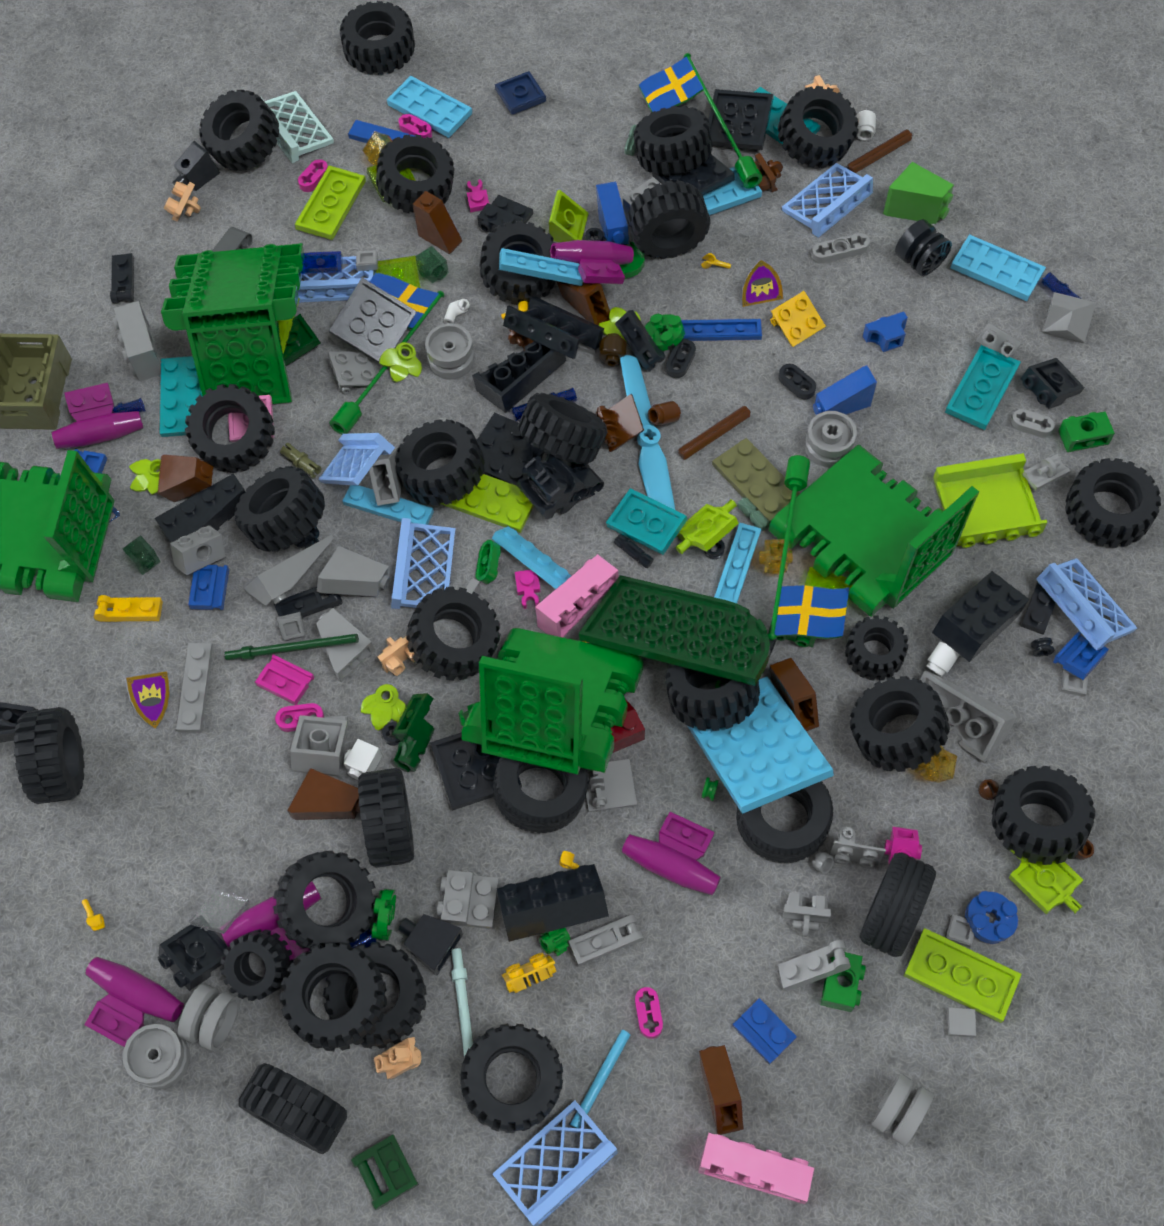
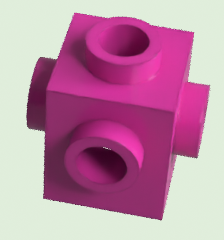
M892 826L890 840L886 839L884 846L889 864L893 855L901 852L908 855V857L911 856L920 860L922 845L919 844L918 830Z

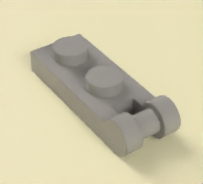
M629 915L569 940L568 942L578 967L644 940L642 932L638 931L635 925L637 923L635 916ZM626 929L629 935L622 937L619 930Z
M836 940L831 942L829 946L778 964L783 989L788 992L848 970L851 966L849 959L845 957V942ZM835 956V960L831 963L830 958Z

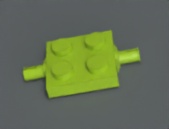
M730 499L722 507H713L709 504L703 506L686 521L678 533V538L683 541L676 546V550L683 554L690 546H696L706 552L739 524L737 518L729 514L730 511L737 507L735 501Z
M1017 857L1021 863L1010 874L1009 879L1046 915L1053 908L1063 903L1074 914L1083 907L1071 896L1073 891L1082 884L1083 879L1067 863L1056 864L1053 861L1051 865H1042L1040 861H1037L1035 864L1028 862L1029 859L1025 857L1021 859Z

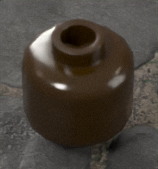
M616 333L603 337L599 344V359L610 367L621 364L620 358L626 355L627 342Z

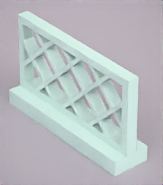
M296 91L264 101L269 108L272 106L280 107L279 111L271 109L279 122V137H276V139L278 140V146L291 163L298 161L300 155L334 143V139ZM293 99L297 101L296 105L287 103V101ZM284 108L293 110L292 114L283 112ZM297 111L304 112L306 116H299L296 113ZM279 118L289 119L288 123L279 121ZM293 120L303 122L301 126L292 124ZM308 123V124H313V125H315L316 127H315V129H313V128H308V127H305V126H306V124ZM289 129L299 132L297 135L289 133L288 131ZM303 132L312 134L311 138L304 137L301 135ZM316 135H317V136L325 137V139H324V140H317V139H315V137H316ZM298 142L308 143V145L299 147Z

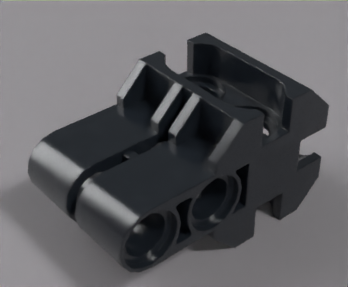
M547 454L545 461L542 462L541 456L530 460L522 470L523 474H528V476L519 479L516 484L546 519L553 518L557 509H560V514L568 512L577 501L595 495L594 492H599L604 487V481L588 464L571 463L564 459L556 458L551 454Z

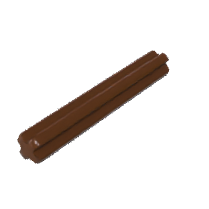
M908 129L902 131L848 163L847 169L857 173L909 142L913 136L912 132Z
M742 406L680 447L678 449L679 456L686 460L749 418L750 410L746 406Z

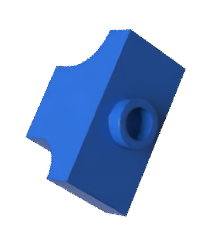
M903 311L865 324L863 338L866 343L873 342L878 344L883 352L903 346L906 335L904 329L908 317Z

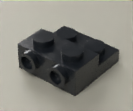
M498 194L492 204L487 203L477 216L478 227L485 232H494V228L499 225L504 227L506 222L514 224L516 221H523L526 224L533 215V209Z
M1058 358L1029 366L1021 377L1023 386L1031 390L1037 396V401L1048 409L1062 405L1067 398L1080 394L1085 388Z
M201 917L159 945L158 961L164 969L170 968L174 972V981L180 988L185 986L191 991L210 978L211 972L222 965L220 964L221 958L226 956L223 952L228 946Z

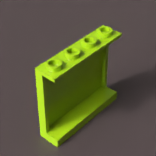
M1024 453L936 468L933 479L943 511L971 486L979 491L957 546L969 548L974 546L975 543L984 542V544H992L999 539L1005 538L1008 541H1012L1024 535L1036 537L1044 531L1048 522L1047 520H1041L1029 483L1023 476V467L1026 463Z

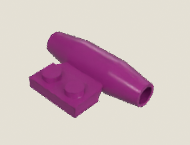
M573 240L553 243L550 249V256L554 259L579 263L578 271L584 283L623 284L625 276L619 265L632 263L634 251L631 246L609 241Z
M108 383L65 392L69 413L76 422L51 433L56 449L85 447L119 439L144 427L139 411L112 413L114 401Z
M669 812L659 831V842L629 834L622 848L623 854L646 870L684 888L713 896L721 879L719 875L697 861L704 857L715 832L672 812Z
M313 881L307 885L304 892L303 904L305 911L322 899ZM274 896L246 910L220 930L228 947L233 940L249 932L261 929V931L271 930V935L279 934V940H285L288 943L285 947L287 950L291 949L292 955L289 956L290 960H295L303 952L306 954L311 951L309 948H302L296 945V941L289 940L285 936L286 931L284 928H280L277 923L279 920L278 913L274 914L273 906H276V899H273Z
M95 957L87 966L86 976L105 990L108 995L97 1001L84 1025L125 1047L127 1040L136 1030L144 1027V1014L175 1022L182 1013L184 1003L160 984L125 965Z

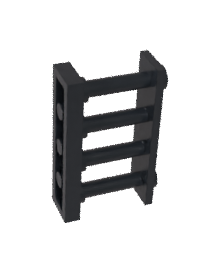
M538 297L530 298L528 310L524 312L510 305L507 306L503 322L504 327L572 359L576 358L580 344L595 350L598 349L604 332L603 327Z

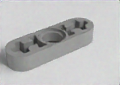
M857 233L817 243L813 246L811 256L817 263H826L862 254L868 250L870 239L866 234ZM843 246L846 250L842 252L837 251L835 247Z

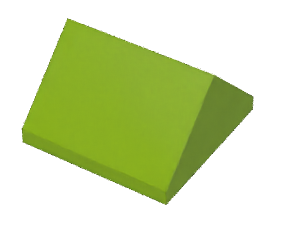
M558 190L549 220V233L554 238V242L582 240L589 213L561 190Z

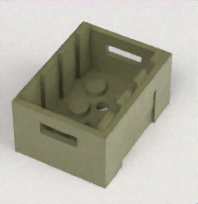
M0 334V429L57 430L61 397L72 361L59 334ZM19 342L42 343V344H20ZM31 380H37L36 383L30 384ZM28 397H33L31 401L26 402Z

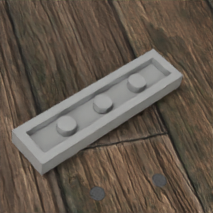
M188 643L176 727L178 733H202L213 652L212 643Z

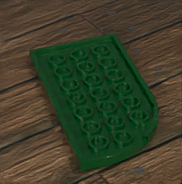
M622 575L618 577L578 633L580 641L754 686L764 672L770 657V641L767 629L760 619L757 620L750 614L749 609L724 599Z

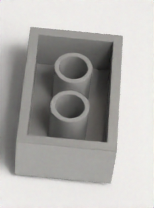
M139 301L114 308L116 317L113 318L116 329L120 330V334H117L121 346H125L122 353L132 375H137L139 381L160 376L161 361L151 327Z

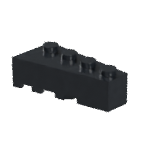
M534 341L525 346V350L520 353H512L507 356V360L498 365L495 362L488 366L489 369L481 374L477 372L472 377L476 391L507 413L564 364L566 356Z
M233 473L157 516L155 520L169 543L178 540L182 536L196 532L202 527L211 526L218 531L225 521H229L235 515L236 505L240 502L239 498L246 492Z

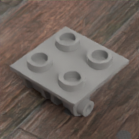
M328 352L330 364L333 367L336 381L339 384V390L343 394H349L352 386H368L376 376L370 357L362 352Z
M630 759L609 762L605 773L587 769L589 785L586 798L589 812L637 805Z
M850 827L843 828L837 841H834L829 853L834 857V861L841 864H847L849 861L858 862L860 866L865 868L879 866L886 849L855 844V831Z

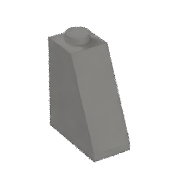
M395 447L390 455H380L369 470L377 506L400 501L402 480L395 467V457L399 447Z
M338 546L318 576L317 592L378 596L381 589H386L390 577L387 576L389 566Z
M334 608L322 614L316 623L321 638L358 634V643L325 647L337 679L340 682L375 651L372 642Z

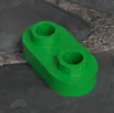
M487 540L483 543L478 556L476 579L484 584L494 581L498 575L497 568L501 550L500 545L492 540Z

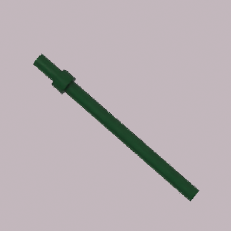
M356 633L261 647H253L251 645L244 646L239 650L225 651L224 656L226 660H252L257 656L358 643L359 637Z

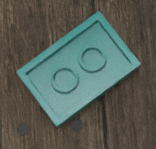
M630 488L607 520L606 525L608 528L664 555L686 523L687 516Z

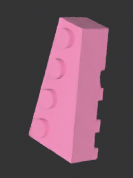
M598 554L593 559H589L581 569L535 606L537 627L548 635L564 637L613 586L618 579V569Z
M708 1133L698 1173L805 1204L808 1201L814 1168L808 1166L809 1162L803 1159L793 1158L789 1160L783 1158L779 1152L766 1150L765 1152L756 1149L752 1144L738 1143L729 1140L725 1136Z

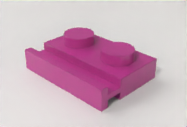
M273 654L272 660L264 667L255 683L258 687L297 705L309 687V683L311 680L313 681L314 675Z

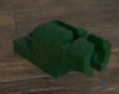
M428 693L412 695L392 733L401 741L393 763L405 772L410 770L415 772L421 762L419 755L425 754L435 730L424 719L430 711V705L434 699Z

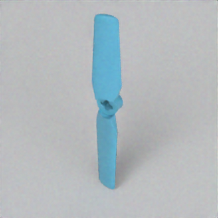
M625 355L620 358L626 395H633L644 431L638 434L637 442L641 446L638 464L648 497L675 510L667 460L658 444L661 434L648 419V410L651 408L639 361L634 356Z

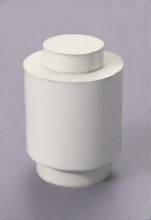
M864 110L856 115L859 122L857 137L862 141H868L873 138L876 132V115L872 111Z
M940 641L927 659L929 662L926 667L942 677L945 672H949L959 654L946 643Z

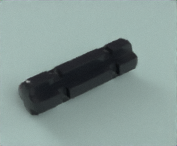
M619 534L615 538L614 544L621 549L623 548L625 553L634 560L639 561V564L643 567L648 568L653 563L654 559L650 555L646 554L645 551L632 541H629L624 535Z

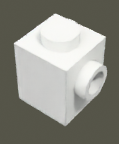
M357 739L353 748L349 749L344 757V765L348 775L358 780L362 773L374 771L382 758V754L378 747Z

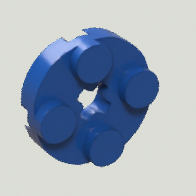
M982 891L968 903L965 910L967 923H969L974 936L982 942L997 944L1008 939L1017 929V906L999 893ZM992 912L997 920L993 923L989 922L990 919L986 916V913Z

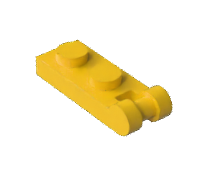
M100 595L97 599L98 609L95 610L94 619L100 622L160 621L163 601L161 597L110 598L106 595ZM113 608V611H107V609Z

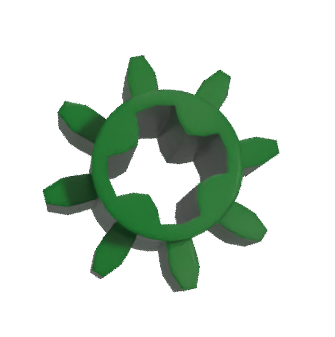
M566 928L542 933V936L538 939L540 946L547 954L554 952L556 956H559L567 951L569 946L567 942L570 940V935Z

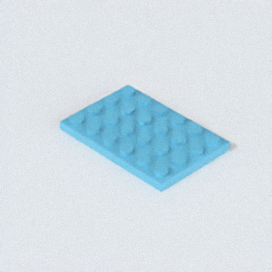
M768 677L759 679L760 696L758 705L749 717L745 716V720L740 724L735 723L733 727L728 729L725 727L719 728V731H712V729L702 731L698 730L697 727L691 728L688 726L742 814L834 776L833 768Z

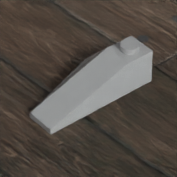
M331 534L261 573L244 589L264 605L272 601L275 605L287 598L285 594L292 589L334 537Z
M924 671L920 680L931 685L933 690L938 693L949 719L950 731L953 730L961 739L959 744L964 750L986 762L1007 738L1017 717L995 703L935 674Z

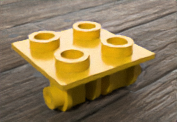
M805 291L771 310V324L773 326H780L792 347L826 327Z
M542 952L530 957V962L520 966V963H516L505 969L506 973L502 974V977L506 982L509 993L513 991L518 993L527 988L523 980L524 977L529 987H531L532 985L528 978L530 974L533 975L536 984H538L535 972L538 973L540 981L553 977L552 974L557 971L552 957L549 954L544 955Z

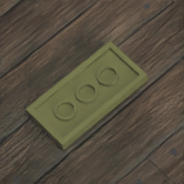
M747 438L712 461V465L743 498H748L757 508L756 510H759L769 520V525L774 516L791 502L792 491L785 486V477Z

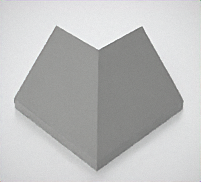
M1054 292L1042 332L1085 343L1096 302Z

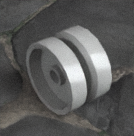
M451 323L438 325L429 332L426 337L425 347L428 363L433 373L443 379H456L467 374L473 367L475 359L470 333L464 327Z
M825 411L817 414L810 421L805 441V450L810 460L817 465L828 468L832 467L854 448L857 437L854 422L844 413L837 411Z
M208 984L199 985L188 999L182 1012L178 1026V1037L190 1043L199 1041L202 1048L212 1052L218 1051L227 1040L237 1019L240 999L228 992L219 994L217 988Z
M160 1024L145 1025L136 1030L127 1040L123 1050V1064L127 1073L135 1081L156 1090L169 1088L178 1083L186 1074L190 1063V1050L186 1041L179 1038L178 1034L169 1027Z
M900 1073L892 1086H889L883 1095L871 1125L881 1132L888 1131L896 1120L897 1123L893 1129L892 1138L905 1147L926 1115L933 1101L934 1094L924 1087H920L911 1098H908L913 1088V1080Z

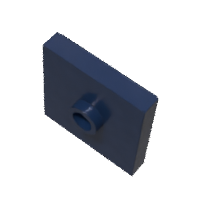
M530 71L495 84V90L511 115L546 102V95Z

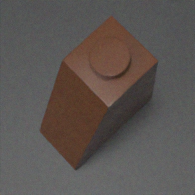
M425 191L413 203L418 236L444 252L451 254L462 243V238L442 200Z
M557 281L562 297L587 321L599 326V323L610 320V309L600 283L583 282L582 286Z
M162 455L158 494L173 502H177L212 486L213 466L197 457Z
M788 658L770 665L771 681L803 728L809 731L819 727L816 692L794 660Z
M310 768L287 811L291 818L295 820L355 819L357 813H360L358 788Z
M725 1045L711 1046L705 1050H700V1065L717 1134L723 1135L744 1130L742 1101Z

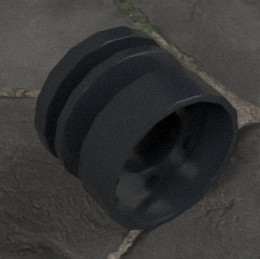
M921 219L904 232L896 245L895 253L905 263H910L911 268L924 277L943 263L951 251L952 242L945 238L942 233H936V228L927 220Z

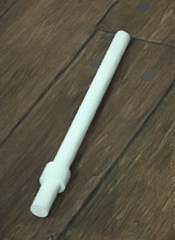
M460 948L451 950L453 961L451 975L452 982H455L465 1058L468 1048L473 1045L465 982L468 979L467 970L463 967L462 951Z

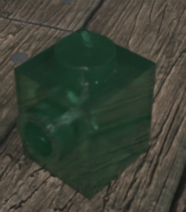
M433 246L415 256L420 275L423 279L427 278L432 284L437 280H442L449 273L447 260Z
M141 535L122 548L129 561L142 575L161 562L154 549Z

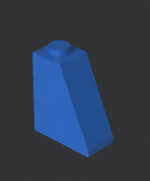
M616 181L596 185L599 222L606 240L622 245L628 244V224Z
M868 365L863 366L817 393L815 403L813 404L815 414L817 415L825 411H837L846 415L870 407L877 381Z

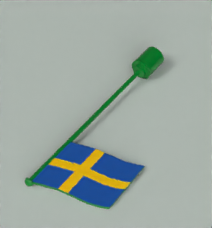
M686 53L684 58L673 66L649 76L639 84V88L651 112L660 111L661 108L667 109L671 108V106H679L704 91L739 158L734 168L744 187L750 189L760 184L762 175L751 156L742 157L695 68L690 53Z
M375 273L369 281L417 311L408 326V329L411 330L402 342H407L440 298H444L443 291L436 293L417 288L385 274ZM387 366L381 368L355 403H343L329 422L334 431L341 435L348 434L362 416L359 404L388 368Z
M801 455L791 456L787 463L784 484L792 491L771 629L768 634L769 640H775L776 637L781 636L835 639L842 637L844 631L849 587L844 589H828L806 585L782 586L796 493L807 487L810 460Z

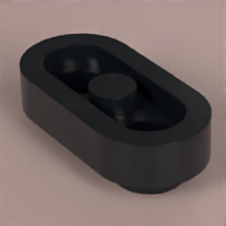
M682 339L678 345L674 346L666 362V372L669 376L680 378L687 373L696 353V346L691 340Z
M785 364L780 368L779 381L798 398L810 399L815 395L816 382L798 366Z

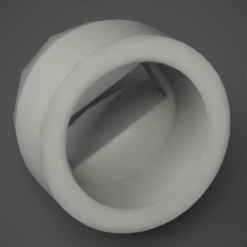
M818 852L815 854L817 856L815 860H812V865L817 871L827 874L833 867L834 857L826 852Z

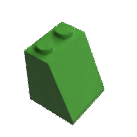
M911 162L890 185L883 214L913 221L924 219L930 224H936L940 219H945L950 210L948 205L953 198L952 190L954 184Z

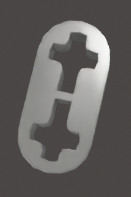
M1025 409L1015 411L1011 419V424L1016 430L1038 437H1048L1054 429V421L1050 417ZM1020 417L1024 418V423L1019 422ZM1041 424L1046 425L1045 429H1041Z

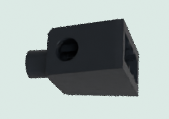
M193 141L175 162L174 167L179 176L172 183L175 186L177 181L185 185L191 182L195 184L193 189L197 191L219 175L220 171L207 150L196 141Z
M426 914L421 916L417 924L405 918L398 928L399 932L408 937L404 943L406 950L436 976H438L450 957L451 950L455 949L463 936L460 927Z

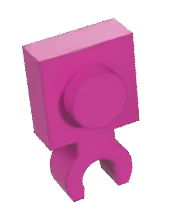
M480 179L477 186H472L471 182L468 181L467 187L469 192H467L470 213L482 211L486 204L489 203L486 189L483 190Z
M532 570L515 572L518 595H524L522 597V607L527 609L526 602L528 600H533L535 606H537L539 598L535 593L540 592L538 575Z

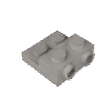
M448 870L447 877L443 876L441 880V892H445L444 900L438 902L437 916H441L442 921L456 926L493 929L497 899L496 888H498L499 878L475 876L473 872Z

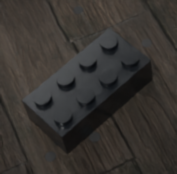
M991 571L941 616L932 633L968 662H971L1020 615L1029 598Z
M595 864L582 865L576 869L558 871L552 875L540 878L534 877L528 881L516 884L510 883L496 888L509 942L609 917L604 890Z

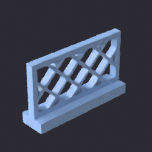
M835 163L783 205L782 211L811 228L812 234L819 238L873 193V177L868 174L861 177ZM836 171L843 174V176L831 177ZM844 182V186L832 187V183ZM846 182H857L854 185H846ZM829 183L830 187L818 188L820 184ZM844 192L841 196L833 197V193ZM830 193V197L818 198V194ZM816 194V198L804 199L806 195ZM831 203L827 207L819 208V204ZM817 204V208L805 209L804 206ZM802 205V209L800 210L791 209V207ZM817 214L812 220L805 217V215Z
M356 256L304 259L303 266H307V268L300 272L301 279L303 278L306 281H301L298 290L299 302L348 300L361 277L365 276L367 278L364 279L370 281L374 276V270L358 271V273L351 276L349 272L353 269L357 270ZM341 264L349 265L344 269H341L339 267ZM321 265H328L324 270L318 268ZM333 270L338 272L333 277L328 275ZM312 271L316 272L317 274L312 278L308 276Z
M379 433L342 434L338 441L343 444V447L318 480L324 484L358 486L380 455H390L395 447Z
M402 518L391 609H400V606L416 608L418 603L427 594H432L434 590L443 586L444 590L446 587H449L455 528L411 523V519ZM414 530L424 531L428 537L419 542L414 536ZM439 534H450L449 541L443 545L435 537ZM430 540L438 547L431 553L423 547ZM420 549L426 557L417 562L411 554ZM442 551L447 560L440 565L433 557ZM430 560L436 568L427 574L421 565ZM417 568L423 577L414 582L409 573ZM440 571L445 580L437 585L431 576ZM427 580L434 588L425 594L419 588V585ZM413 589L421 596L416 601L406 600L407 593Z
M1077 558L1059 565L1056 563L1049 564L1037 577L1036 580L1096 651L1103 648L1107 643L1128 635L1137 629L1134 623ZM1072 567H1074L1079 574L1073 572ZM1073 580L1080 582V585L1073 583ZM1087 586L1091 587L1094 591L1087 589ZM1088 597L1094 599V600H1095V603L1092 602V601H1089V600H1088ZM1102 603L1106 604L1108 608L1103 607ZM1103 615L1110 617L1111 621L1103 618ZM1117 621L1121 622L1125 627L1119 625Z
M574 1100L493 1173V1176L533 1226H539L608 1163L618 1151L576 1100ZM574 1109L582 1117L581 1128L565 1127L566 1117ZM562 1121V1127H555ZM585 1122L591 1129H584ZM550 1131H562L560 1147L545 1146L546 1135ZM565 1132L581 1133L580 1148L564 1147ZM584 1133L596 1134L602 1141L595 1149H583ZM542 1139V1144H541V1146H540V1145H535L536 1143H538V1142ZM530 1149L541 1150L540 1166L524 1165L525 1153ZM545 1150L560 1151L559 1167L543 1166ZM563 1152L579 1153V1162L574 1168L562 1167ZM583 1153H589V1154L582 1160V1154H583ZM521 1158V1164H514ZM509 1168H520L519 1185L507 1184L501 1175ZM524 1169L539 1170L538 1186L522 1185ZM543 1170L558 1171V1183L553 1187L542 1186ZM562 1172H569L562 1178ZM511 1188L518 1189V1197ZM522 1189L538 1190L537 1202L529 1209L521 1202ZM541 1190L548 1191L541 1197Z

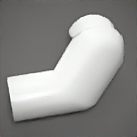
M461 299L450 303L443 320L444 323L453 324L456 316L467 312L470 306L469 301Z

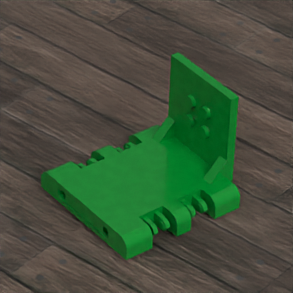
M303 243L279 246L268 244L258 248L217 252L206 250L197 254L177 256L174 266L177 278L170 279L169 290L171 298L164 299L161 314L165 326L170 330L187 331L202 396L207 394L205 391L209 388L216 390L217 385L224 384L226 388H229V384H237L239 389L244 386L251 392H255L258 396L271 395L272 404L292 402L278 321L289 320L296 315L298 290L301 283L300 272L303 269L305 255Z
M857 445L796 497L788 548H794L799 542V545L806 548L814 542L816 546L813 547L810 553L816 557L813 569L825 579L833 571H835L834 574L838 577L846 571L850 572L851 575L846 578L845 583L848 586H851L853 583L854 585L849 591L848 598L872 617L886 603L894 609L953 555L979 491L971 486L944 511L937 508L931 513L932 509L927 506L920 512L916 509L922 502L916 497L918 491L905 480L898 483L893 478L888 483H883L882 481L887 475L884 470L881 471L883 463L861 445ZM790 503L774 516L769 526V532L782 543L785 540Z
M73 450L67 451L61 476L60 473H55L51 467L32 466L30 470H23L20 480L17 481L18 469L13 468L7 462H0V589L5 594L22 595L23 588L31 587L35 575L37 576L36 589L43 590L49 599L79 602L84 581H94L115 502L109 493L112 479L108 474L93 472L80 454Z
M513 628L507 634L498 653V659L482 656L479 661L480 702L473 705L461 730L462 740L481 744L482 753L573 774H578L580 768L605 773L614 750V737L611 727L614 725L623 726L627 715V702L623 694H626V692L635 693L643 673V659L638 655L596 644Z

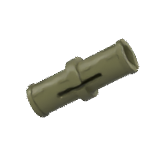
M290 443L282 446L280 454L293 462L294 467L301 468L311 478L316 477L314 472L316 474L321 472V466L310 460L305 452L298 451Z

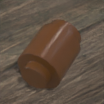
M674 401L655 404L648 410V419L651 424L657 426L674 423L679 420L681 410Z

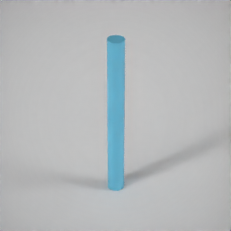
M621 1030L580 1105L586 1114L589 1113L631 1035L625 1030ZM576 1112L570 1123L574 1128L581 1127L582 1117L578 1112Z

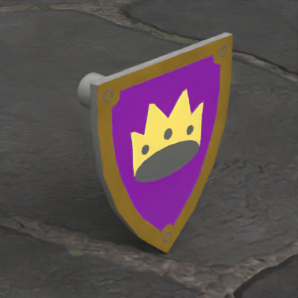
M762 259L751 268L742 287V307L783 299L782 284L777 272Z
M167 671L125 678L129 700L135 712L145 723L156 729L168 706L169 680Z

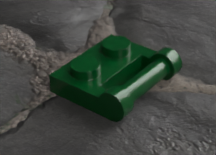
M394 1134L351 1159L354 1168L358 1167L373 1199L371 1203L375 1211L419 1185ZM373 1157L390 1190L385 1194L382 1193L368 1165V1161Z

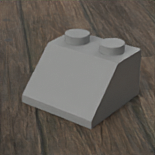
M300 715L290 750L291 770L308 772L312 768L324 774L340 775L344 759L348 720Z

